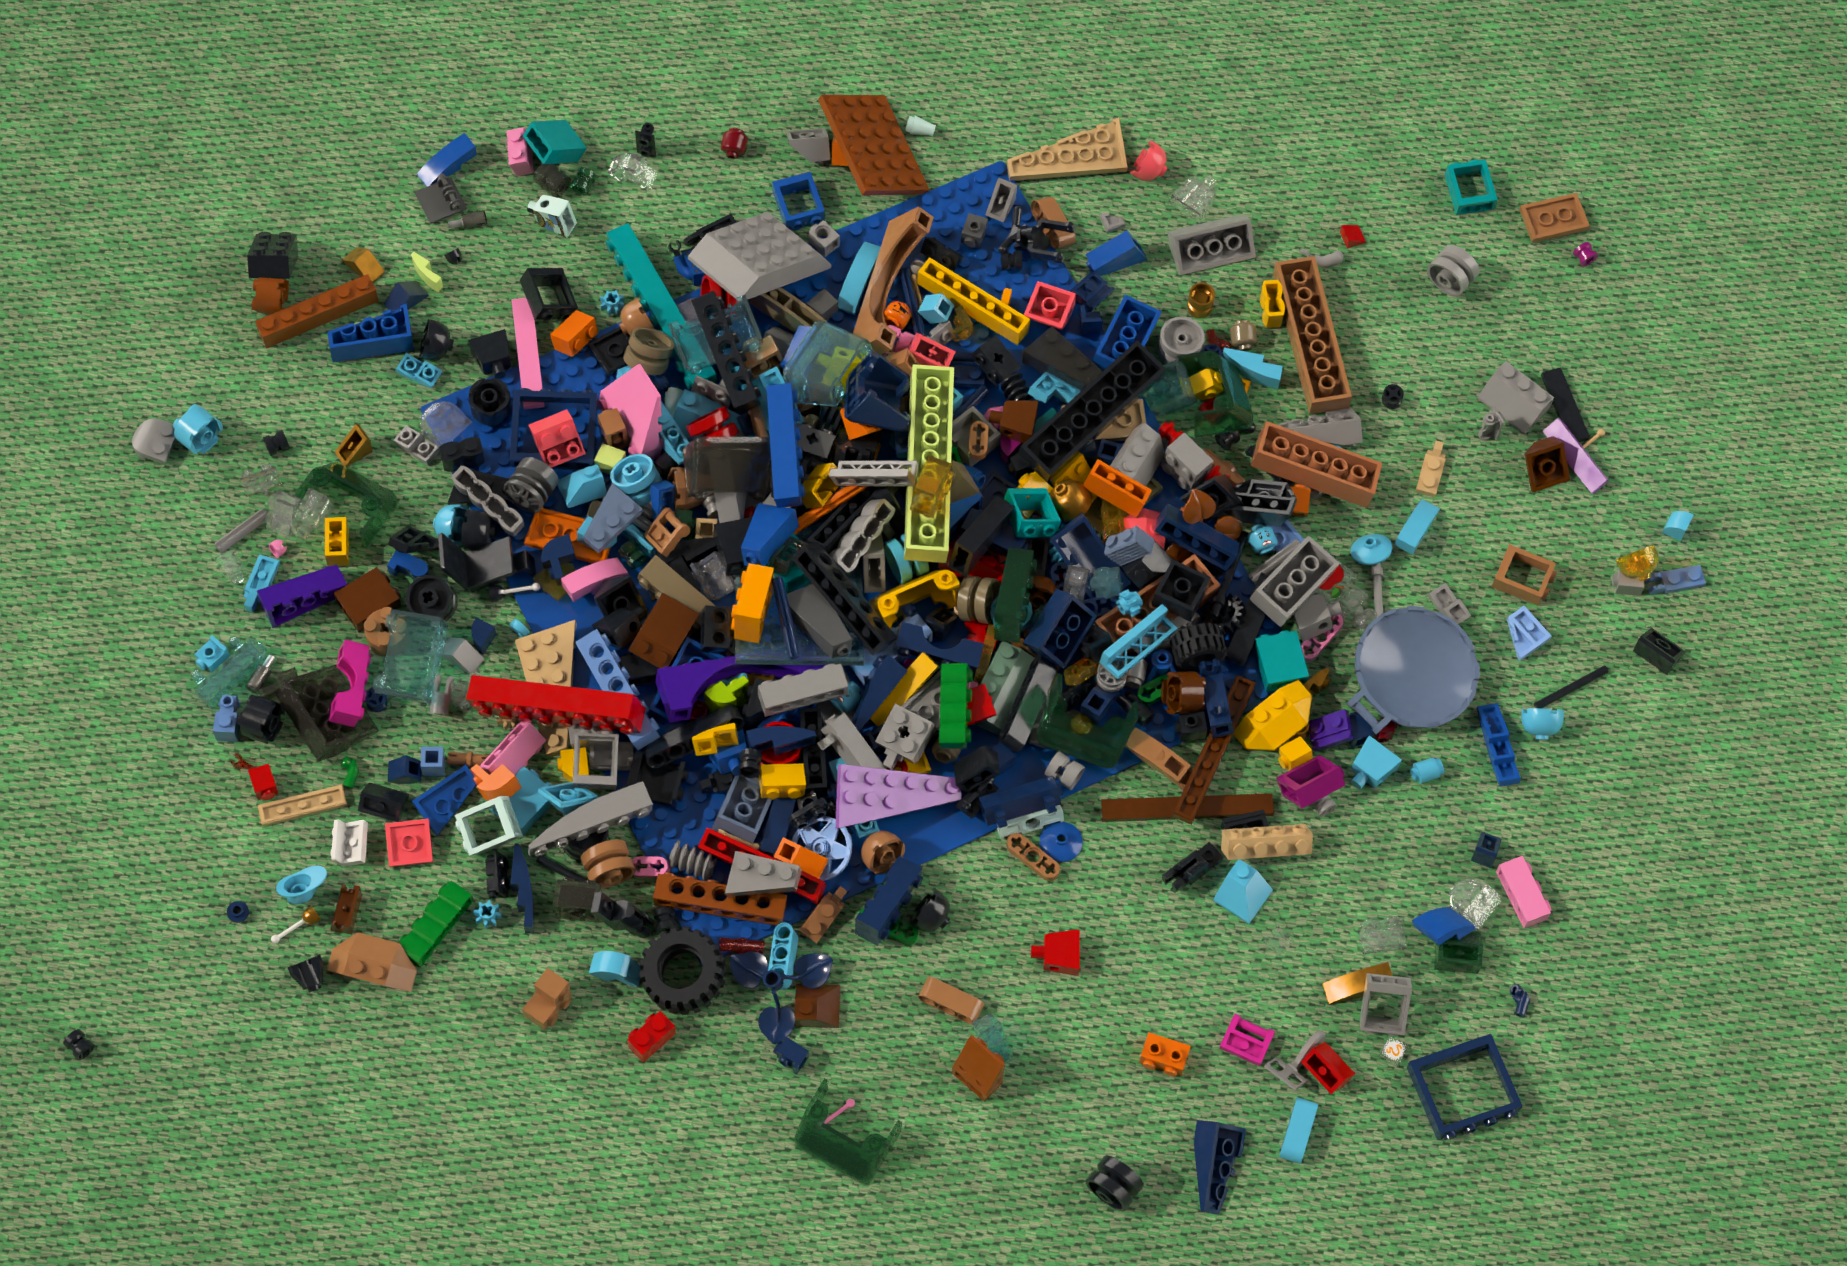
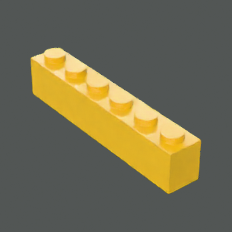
M930 257L918 271V285L933 294L942 293L955 305L954 307L1014 344L1018 345L1029 332L1030 319Z

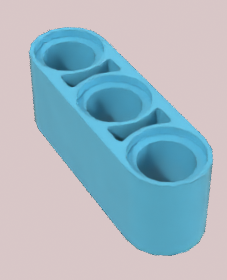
M780 923L775 927L768 971L775 970L779 974L793 976L798 935L789 923ZM790 933L787 938L782 939L784 934ZM787 953L785 958L779 959L782 954ZM784 979L783 987L780 990L789 988L793 980Z
M1296 1098L1279 1155L1280 1158L1301 1164L1318 1108L1317 1103Z

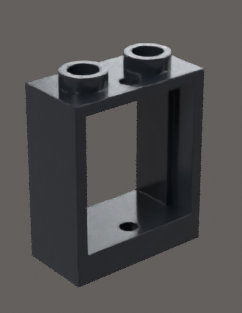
M527 268L520 278V283L534 320H566L577 310L578 306L563 268ZM553 286L560 305H544L538 287Z
M879 486L872 493L876 500L886 499L895 508L894 515L889 523L896 535L905 533V514L893 494L899 489L906 501V486Z

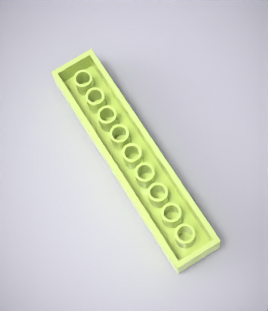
M912 365L907 461H917L919 465L915 485L906 486L904 560L946 563L949 551L954 367Z

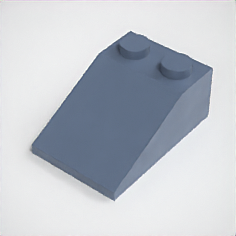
M741 775L734 777L712 830L718 832L721 829L753 844L772 801L769 798H761L758 778H745Z

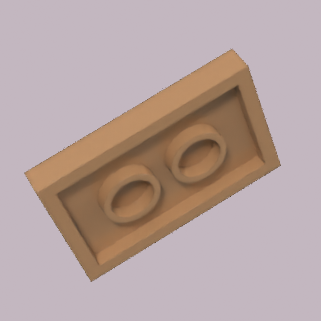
M1577 193L1521 205L1519 208L1532 243L1586 231L1590 227Z

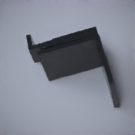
M842 422L834 441L831 463H834L838 468L839 461H874L875 451L884 429L849 440L844 422ZM844 467V469H853V467ZM840 506L835 508L832 512L834 513Z
M443 533L438 534L441 570L466 591L476 592L507 580V577L526 571L531 576L536 575L534 557L526 550L513 554L511 538L509 536L477 549L464 552Z

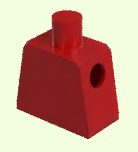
M1080 930L1045 934L1044 946L1031 945V958L1044 959V970L1079 976Z

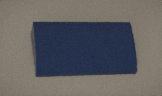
M1083 513L1050 538V541L1090 599L1106 595L1113 596L1131 584L1118 564L1113 559L1111 560L1110 557L1108 558L1107 555L1105 556L1104 543Z

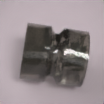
M542 163L533 176L535 183L545 188L546 192L556 198H559L566 192L571 184V178L563 171H559V168L554 164Z

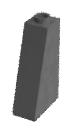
M813 584L787 593L792 621L831 658L844 656L851 652V636L836 611Z

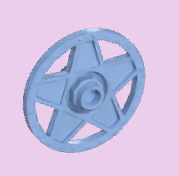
M827 816L819 819L812 818L808 821L809 825L806 828L797 829L792 842L797 844L801 835L806 845L804 848L829 859L819 879L823 881L830 880L839 875L849 863L852 854L851 836L846 827L840 828L845 836L846 847L836 842L839 829L835 830L836 819ZM817 822H828L820 832L810 827L811 824ZM844 859L839 867L830 873L832 860Z

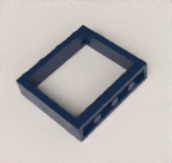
M528 388L514 390L510 446L511 467H517L525 457H532L543 462L540 453H517L521 402L590 404L587 455L579 456L552 467V469H584L595 465L598 413L597 393L590 390L573 392L568 389L561 390V392L550 389L532 391Z
M1491 1034L1409 1061L1407 1066L1408 1073L1437 1140L1443 1138L1444 1140L1454 1139L1458 1133L1463 1131L1465 1134L1472 1133L1478 1129V1126L1484 1124L1486 1127L1492 1126L1498 1122V1119L1504 1117L1506 1120H1509L1513 1116L1518 1115L1522 1108V1103ZM1487 1049L1510 1104L1444 1126L1421 1072Z

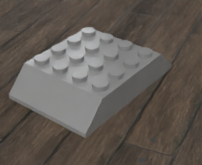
M769 212L707 233L688 255V260L739 302L828 270L832 266L820 253Z

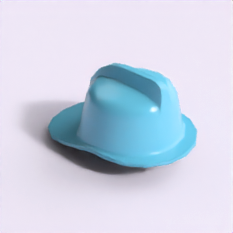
M319 865L310 866L281 879L276 886V891L279 895L286 897L289 904L306 903L312 899L316 888L325 881L327 871Z

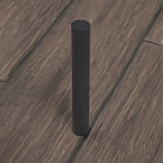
M543 855L538 856L537 863L594 891L587 878Z

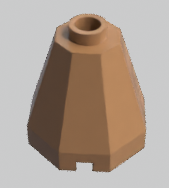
M671 467L668 481H672L671 483L676 486L674 512H684L702 505V502L707 497L714 495L710 476L681 467Z

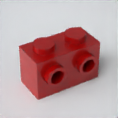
M661 1011L656 1015L653 1013L645 1020V1024L640 1029L635 1028L628 1035V1047L644 1063L676 1034L675 1025Z
M1326 1042L1314 1047L1301 1061L1330 1094L1342 1089L1356 1074Z

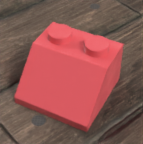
M1037 281L1024 316L1062 330L1068 323L1074 309L1076 294Z

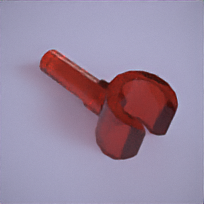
M239 753L234 754L235 758L239 759L238 762L230 761L235 769L256 768L245 762Z

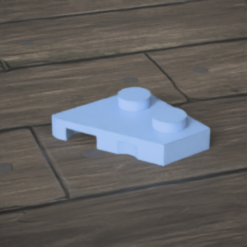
M1522 606L1507 619L1519 661L1551 639L1549 632L1525 606Z

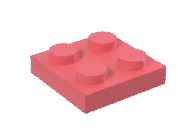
M429 819L385 823L389 867L433 863Z

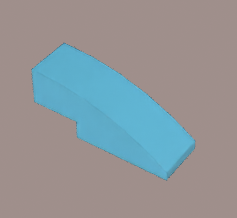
M1229 348L1223 349L1221 360L1235 372L1261 385L1275 389L1279 387L1283 366L1263 362L1264 355Z
M1422 499L1399 533L1395 546L1413 555L1440 508Z

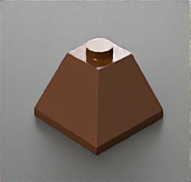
M1551 436L1536 441L1524 453L1532 492L1570 481L1564 443L1556 437Z
M796 984L795 1027L839 1028L840 985H823L819 988H807L803 984Z

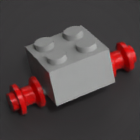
M1165 422L1158 429L1161 439L1165 437L1169 441L1160 465L1166 474L1171 475L1177 480L1181 488L1190 492L1201 482H1206L1213 477L1222 475L1219 472V465H1216L1214 468L1211 467L1214 460L1186 433L1183 431L1177 432L1174 429V422Z

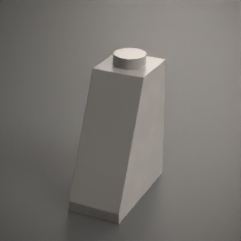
M882 532L876 539L871 541L870 548L862 555L865 593L886 592L885 554Z

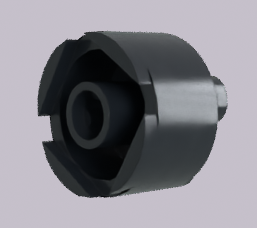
M484 378L476 381L469 390V405L471 414L476 421L489 427H495L508 418L512 410L508 387L503 381L497 378L487 380Z
M250 695L244 712H241L237 718L241 734L265 744H269L268 741L273 742L283 726V722L280 719L281 714L285 715L284 705L262 696Z

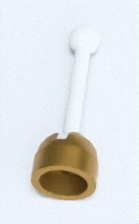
M311 905L303 911L302 920L279 935H273L271 941L277 944L282 937L302 924L313 925L319 922L321 918Z

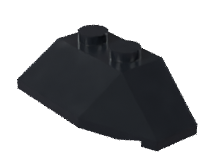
M1250 479L1233 487L1240 503L1224 513L1235 517L1243 523L1281 526L1291 517L1297 498L1287 482Z

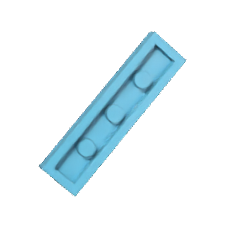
M1163 604L1102 653L1100 663L1117 680L1177 631L1178 628L1166 618L1168 609ZM1161 622L1169 629L1166 633L1157 632V626ZM1144 636L1153 637V643L1151 645L1142 644V638ZM1130 648L1139 649V655L1137 657L1127 656V650ZM1114 661H1124V667L1118 671L1111 663Z

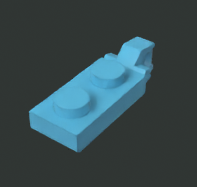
M259 555L244 589V598H246L244 606L246 611L254 613L258 602L260 603L257 590L271 586L280 566V560Z

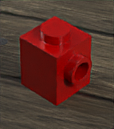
M269 763L248 770L258 801L269 800L274 795L279 794Z

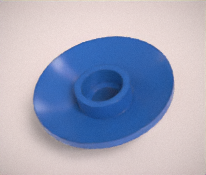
M1059 821L1051 823L1044 828L1040 835L1039 843L1041 850L1056 862H1067L1074 859L1080 853L1083 841L1081 833L1074 825ZM1062 836L1065 838V841L1060 842L1057 838Z

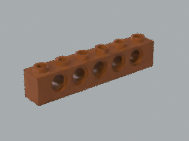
M666 872L657 876L653 903L655 906H672L674 909L777 926L784 922L787 895L780 892L727 897L725 894L727 885L719 884L718 881H700L692 876H686L685 878L676 877L675 874ZM675 888L683 889V892L680 894H674L672 891ZM698 891L705 893V895L700 898L694 896V894ZM718 895L726 897L724 901H717L715 898ZM739 899H746L748 901L744 905L737 903ZM762 902L769 904L767 908H760L758 905Z

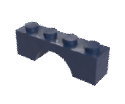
M902 621L898 626L896 634L898 638L894 642L893 650L898 651L899 655L906 657L910 655L919 657L924 652L933 661L938 662L940 666L941 664L967 663L968 668L975 672L979 665L984 643L963 638L953 648L939 649L927 641L921 626Z

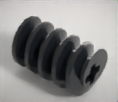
M1014 373L1001 383L1000 388L1004 392L1007 401H1036L1032 399V395L1028 394L1030 388L1025 386L1026 380L1022 379V373Z

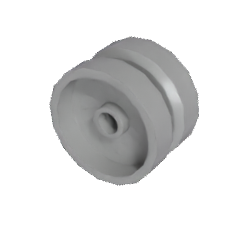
M1455 245L1445 246L1438 254V257L1427 267L1428 277L1432 283L1446 294L1456 297L1465 292L1468 285L1478 277L1480 272L1475 259L1464 249Z
M1176 317L1168 320L1161 329L1157 353L1160 360L1173 369L1183 370L1191 368L1201 357L1205 333L1195 320L1188 317Z

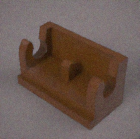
M342 884L331 924V931L352 935L362 898L360 886L354 885L353 889H349L345 884Z

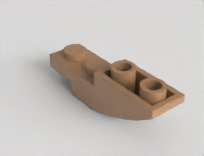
M1135 727L1122 745L1152 769L1158 770L1175 785L1184 790L1193 770L1190 767L1191 765L1162 743Z

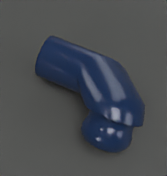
M1514 984L1510 988V993L1517 1003L1515 1015L1524 1018L1530 997L1522 986Z

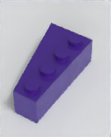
M336 564L257 590L261 606L272 628L335 600L334 593L345 587L347 583Z

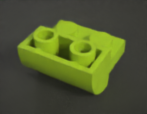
M743 675L739 679H733L727 687L722 681L710 685L704 692L708 714L726 705L734 704L740 708L746 704L749 688L748 679Z

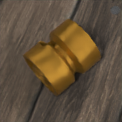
M1200 282L1191 287L1187 302V310L1191 316L1202 319L1211 314L1215 299V291L1211 285Z

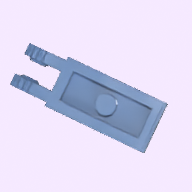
M1700 565L1657 572L1644 577L1646 583L1661 581V584L1648 589L1650 595L1704 587L1706 584Z

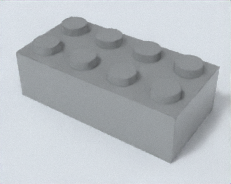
M1308 535L1255 590L1250 600L1277 625L1282 627L1333 574L1340 563Z

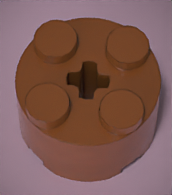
M260 277L259 279H254L253 291H256V294L252 300L251 309L264 314H273L285 309L282 308V304L288 301L289 280Z

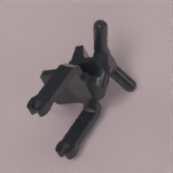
M1016 206L1013 212L1011 232L1008 234L1007 239L999 246L998 251L1005 253L1015 242L1013 247L1015 250H1028L1031 257L1037 258L1038 261L1045 259L1062 263L1064 259L1062 257L1063 254L1047 251L1050 240L1043 233V229L1048 228L1073 233L1076 228L1074 223L1041 219L1036 226L1028 227L1026 224L1020 226L1022 208Z

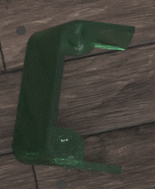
M1213 351L1177 356L1178 381L1187 380L1188 377L1206 368L1219 372L1223 380L1221 384L1224 395L1214 399V410L1195 413V438L1245 430L1253 425L1251 406L1239 369Z
M338 462L314 468L293 495L297 510L302 511L319 487H324L329 482L362 500V511L370 519L359 533L363 547L367 548L398 505L396 495Z
M1058 673L1045 702L1037 730L1038 742L1043 746L1103 768L1114 767L1138 720V703L1133 702L1126 719L1112 716L1106 720L1103 727L1066 714L1067 701L1060 695L1062 692V674Z
M824 1078L804 1112L795 1133V1145L803 1152L860 1184H867L873 1180L902 1131V1122L900 1120L896 1122L887 1138L880 1134H871L865 1139L863 1144L856 1142L824 1123L828 1117V1108L822 1102L828 1092V1080Z

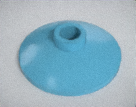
M1380 534L1364 535L1358 538L1351 546L1352 558L1363 565L1381 563L1392 552L1391 541L1386 536Z

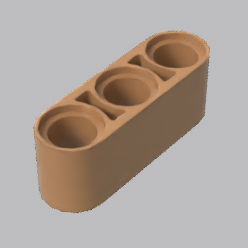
M1053 197L1032 201L1031 212L1037 223L1041 219L1068 222ZM1048 228L1043 229V233L1048 237L1054 249L1071 246L1076 242L1075 232L1069 233Z
M933 977L926 979L918 995L922 1002L971 1025L976 1023L984 1007V1003L980 999Z

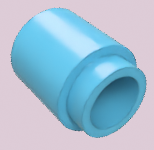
M1429 758L1414 763L1410 772L1413 780L1421 784L1440 778V775L1444 774V767L1439 758Z

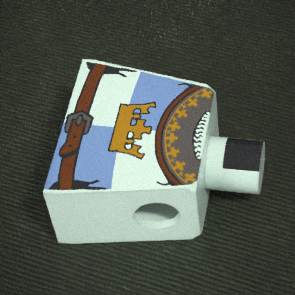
M542 195L538 202L530 201L527 211L535 215L539 226L568 238L577 223L570 203L567 200Z

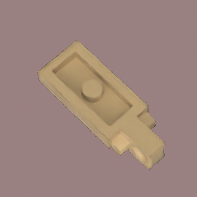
M1435 441L1433 451L1428 450L1427 454H1425L1415 492L1432 497L1436 496L1445 463V454H1441L1444 442Z

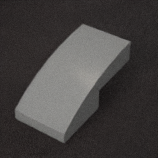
M1446 583L1427 594L1439 612L1448 616L1457 624L1471 616L1461 599H1456Z

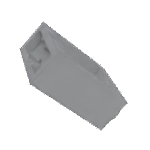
M591 730L575 732L572 788L616 790L619 734H614L613 731H602L601 734L592 733ZM580 743L612 745L611 776L579 775Z
M1366 974L1359 1020L1360 1030L1371 1034L1380 1032L1390 1036L1405 1035L1412 991L1411 978ZM1371 991L1402 995L1399 1020L1367 1016Z

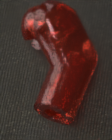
M1209 329L1205 332L1208 343L1219 346L1222 353L1224 348H1232L1229 341L1217 338L1215 329Z

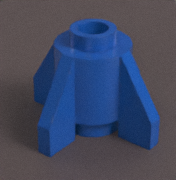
M1157 650L1149 653L1144 658L1150 664L1151 670L1146 683L1154 680L1156 676L1160 677L1168 672H1176L1172 665L1174 657L1172 650Z

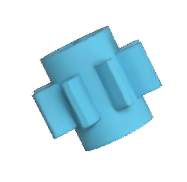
M607 290L605 296L600 297L602 303L600 305L601 311L606 310L608 316L610 314L619 315L618 312L624 307V295L619 296L617 290L610 292Z
M1128 589L1119 594L1120 597H1118L1119 600L1116 601L1119 611L1123 615L1129 614L1131 617L1140 613V606L1143 605L1140 595L1136 591L1130 592Z
M490 900L484 904L479 902V910H474V915L478 917L476 919L477 925L483 923L485 929L488 928V925L492 924L496 927V919L502 918L501 913L497 912L499 905L493 906Z

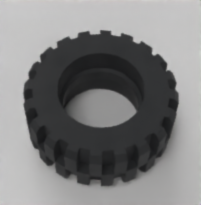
M683 926L682 930H679L677 927L670 928L671 932L667 934L665 931L659 933L660 938L657 940L652 938L649 941L650 948H644L642 952L644 959H641L639 962L641 969L639 976L643 983L642 986L651 1000L659 1008L667 1009L669 1013L676 1014L680 1012L682 1015H689V1011L692 1010L694 1013L700 1012V1007L703 1005L709 1007L712 1004L710 1000L713 997L717 999L720 995L719 988L724 987L725 980L723 977L726 976L724 958L713 940L698 929L692 931L690 927ZM682 953L697 955L703 965L698 980L691 986L682 989L669 987L663 979V971L668 961Z

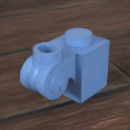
M222 695L218 703L220 711L215 713L213 733L217 741L238 742L240 725L237 724L238 714L236 711L241 707L240 700L236 695Z

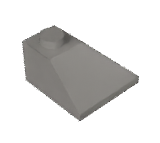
M826 128L786 131L789 145L810 162L824 164L826 160H830L829 137Z

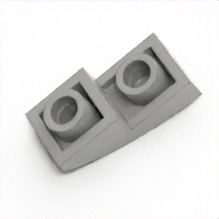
M405 426L393 440L397 446L427 466L440 453L439 446L424 439L421 433L408 426Z

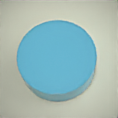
M517 619L510 623L511 629L520 637L530 634V631Z

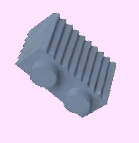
M1136 525L1135 528L1126 529L1120 532V534L1108 537L1104 554L1108 558L1110 557L1111 560L1113 559L1116 564L1122 566L1151 554L1155 539Z

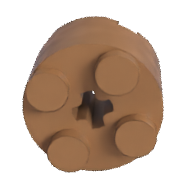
M384 607L373 612L364 622V633L367 643L375 654L390 657L398 655L406 648L409 632L405 618L398 611L390 607Z

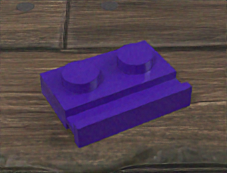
M1346 709L1308 721L1310 740L1313 744L1312 750L1315 752L1354 740L1351 735L1352 727L1349 711Z

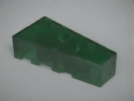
M1008 548L994 614V640L1020 643L1022 626L1026 621L1027 610L1025 609L1026 606H1029L1030 593L1028 592L1029 589H1032L1034 576L1031 575L1032 572H1036L1037 559H1034V550Z

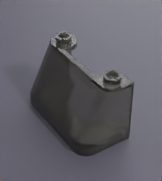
M700 437L694 439L682 449L688 497L704 500L713 492H749V496L755 500L765 499L770 493L772 469L770 437Z

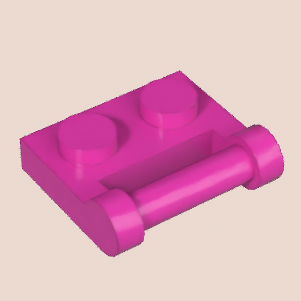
M1235 1013L1219 1049L1260 1066L1275 1031L1270 1028L1266 1030L1248 1022ZM1238 1026L1265 1039L1262 1042L1235 1030V1028Z

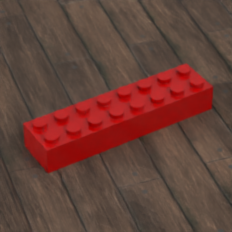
M471 675L466 700L472 705V708L476 709L479 715L484 717L497 715L506 720H511L514 717L524 722L538 720L540 723L547 725L555 722L565 727L579 725V727L588 730L592 729V727L609 732L620 730L621 733L629 735L633 734V732H641L646 710L634 694Z

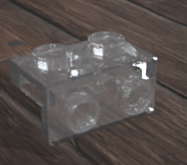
M713 552L698 563L693 562L690 564L693 570L692 575L699 581L702 587L701 591L707 599L719 601L738 588L732 576H726L718 552Z

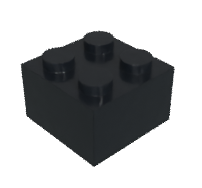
M1172 560L1154 593L1152 604L1158 607L1163 604L1168 609V612L1191 622L1209 588L1211 577Z

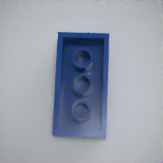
M1124 295L1090 367L1102 373L1137 340L1145 347L1162 311Z

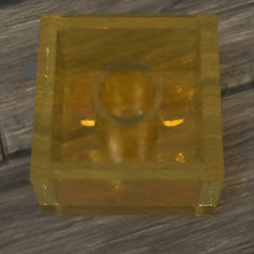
M928 455L913 491L910 510L933 519L937 511L941 512L945 495H948L952 485L951 481L954 475L951 472L952 463Z

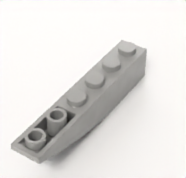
M642 781L601 796L567 814L529 844V856L545 854L548 849L553 847H564L569 841L575 839L577 841L583 840L594 832H605L610 826L616 824L618 826L624 825L629 822V819L646 817L652 811L653 804L644 782Z

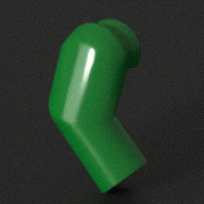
M344 757L341 761V767L346 768L347 775L343 785L353 789L359 769L355 759Z

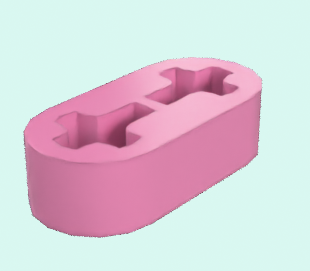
M639 856L632 859L636 870L634 875L637 877L657 878L658 874L671 872L670 862L663 857ZM640 864L647 866V868H641L640 872L636 869ZM660 864L664 865V868L660 869V871L653 868V866H660Z

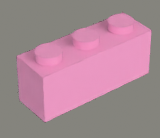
M520 721L480 767L490 775L503 764L515 775L523 766H527L528 760L542 749L546 739L530 722Z
M1523 856L1499 864L1496 873L1523 928L1547 920L1551 914V906L1547 899L1544 900L1541 894V886L1537 880H1534L1529 862H1525Z

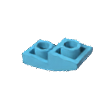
M406 353L395 372L423 386L432 388L441 375L442 370L427 361L423 363Z

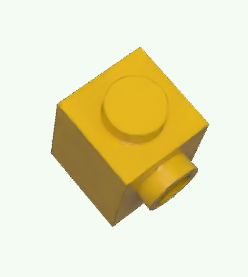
M1209 367L1188 377L1193 396L1202 401L1214 398L1223 391L1221 384L1223 379L1220 373Z
M1301 736L1279 747L1280 757L1278 761L1282 768H1286L1288 771L1313 758L1312 749Z

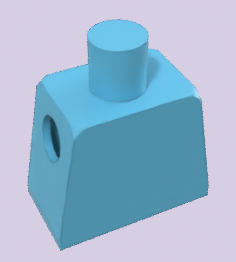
M1368 736L1353 762L1351 771L1356 776L1351 780V783L1357 789H1362L1366 783L1376 788L1399 768L1402 759L1371 736Z

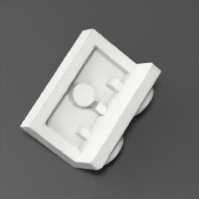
M339 819L334 820L331 849L332 861L342 867L365 863L368 822L359 820L344 823Z

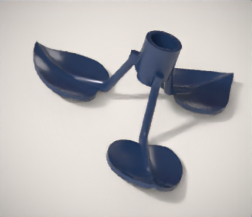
M745 952L730 956L732 973L740 985L745 988H756L762 979L767 988L772 991L776 1008H765L758 1020L761 1032L772 1044L784 1041L791 1034L795 1026L793 1010L790 1007L780 1008L777 991L783 987V980L801 979L805 987L819 988L827 982L833 963L832 957L821 953L806 954L800 957L794 964V969L798 975L791 976L780 975L775 970L768 971L766 958L758 952Z

